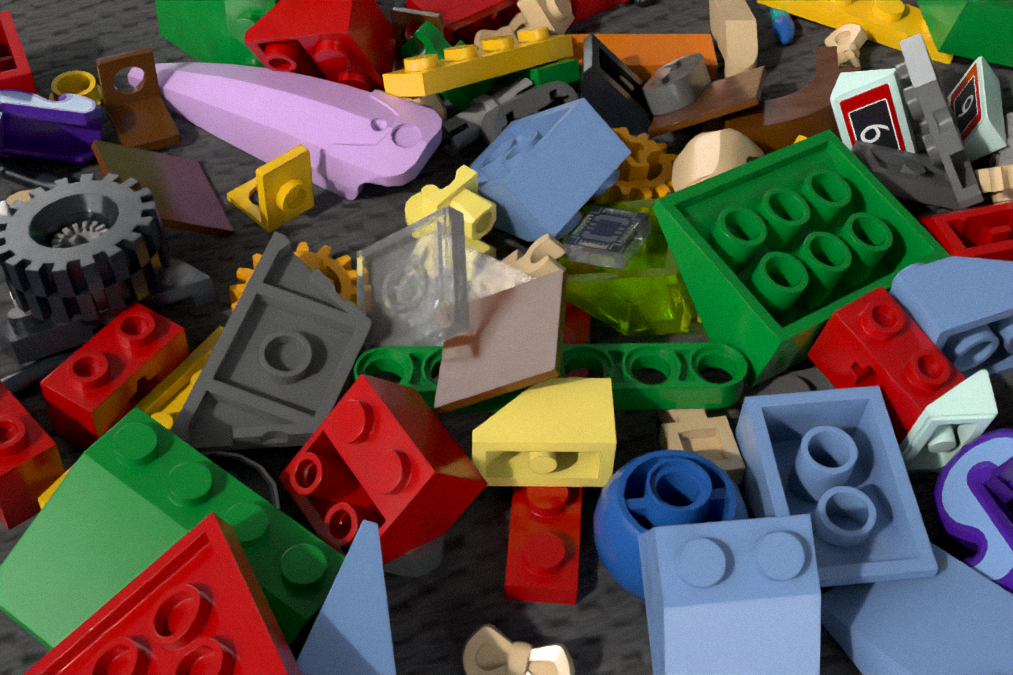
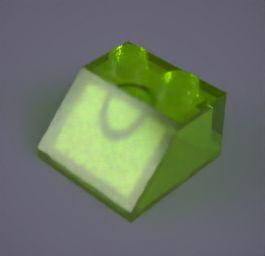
M657 199L583 205L579 209L582 219L593 205L610 207L605 208L602 213L612 211L611 214L616 212L615 215L620 213V216L625 213L624 216L629 214L628 217H631L634 212L629 211L648 214L640 224L639 222L632 221L634 225H629L632 228H627L629 231H625L627 233L623 234L625 237H620L622 240L617 241L624 243L627 240L618 253L589 248L607 249L610 244L604 246V243L602 245L598 243L595 245L596 242L591 244L592 241L586 243V240L582 243L583 240H580L578 245L589 246L583 247L564 243L574 231L573 229L561 241V244L566 247V253L557 258V262L566 268V273L568 274L566 301L627 336L689 332L693 301L654 213L653 206ZM588 214L573 234L580 235L577 232H582L580 230L584 229L582 226H587L585 223H589L590 221L587 220H591L592 218L590 217H594V215Z

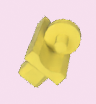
M463 165L456 170V177L450 185L443 189H439L435 185H426L422 188L421 192L411 196L406 202L405 219L407 225L413 231L425 237L427 274L441 281L454 271L474 283L476 278L496 264V248L481 240L492 229L496 221V204L478 194V172Z

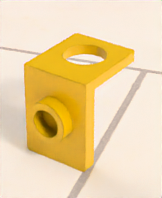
M302 144L294 147L257 168L255 178L227 193V199L267 232H272L314 207L310 150ZM257 190L259 206L253 204L249 199Z

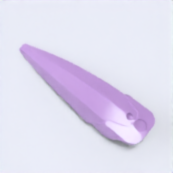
M200 62L155 64L160 96L167 109L266 163L302 144L310 150L312 183L349 200H354L363 189L364 183L389 187L403 186L414 180L441 143L442 118L435 110L376 89L373 92H368L312 76L236 64ZM133 67L127 75L129 84L136 87L142 81L144 76L142 69Z

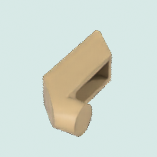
M709 0L712 35L725 61L724 78L756 68L758 56L757 23L746 1Z

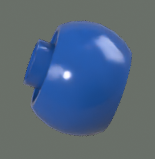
M683 450L648 452L628 461L611 476L603 487L593 515L595 547L600 561L613 580L627 593L645 601L638 535L660 526L749 519L748 509L736 483L726 471L714 462L698 454Z

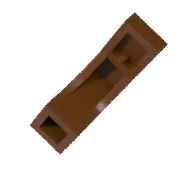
M837 46L815 48L816 75L807 86L792 94L759 102V105L725 115L724 129L731 128L739 131L755 143L765 155L794 144L798 135L809 138L828 129L842 141L830 101L831 93L840 73L861 71V67L849 68V65H838Z

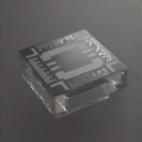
M593 205L564 242L568 260L623 270L652 231L648 213Z

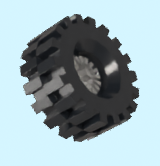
M95 173L81 174L80 182L70 184L67 177L54 181L56 188L45 191L40 186L28 192L31 200L27 203L17 199L8 207L11 216L0 215L1 270L17 306L24 313L31 310L33 317L45 321L52 313L57 323H71L73 316L77 314H82L85 322L99 319L98 311L110 308L114 315L127 309L124 301L132 297L140 302L150 293L147 283L159 286L165 278L162 268L170 267V249L152 192L147 187L142 189L140 181L131 177L124 183H122L119 174L107 173L103 180H97Z

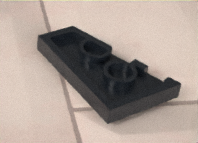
M169 254L171 258L170 267L162 268L165 278L159 286L147 283L150 293L140 302L132 297L124 302L126 308L135 301L162 316L160 306L193 296L196 307L219 299L210 276ZM15 306L7 313V318L0 321V347L19 365L85 344L104 328L103 325L110 323L122 311L113 315L111 309L106 308L98 311L99 319L85 322L82 314H77L73 316L71 323H57L53 313L45 321L34 318L31 310L24 313L18 306Z

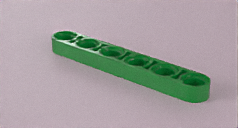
M717 342L563 344L560 376L555 378H567L568 373L577 369H588L597 373L601 378H611L614 410L719 409L733 405L742 396L748 364L744 355L736 348ZM384 346L372 348L364 352L356 360L353 369L354 383L361 374L372 376L379 372H393L402 378L399 382L400 385L416 389L430 409L437 413L434 410L437 383L434 381V378L439 374L443 346ZM708 367L721 368L727 371L733 379L727 383H711L705 380L699 374V371ZM652 368L662 372L667 377V380L660 384H645L638 381L633 376V373L639 369ZM530 386L446 413L498 412Z

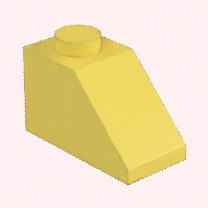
M552 378L533 384L472 431V463L488 484L486 486L604 487L613 474L617 444L611 378Z

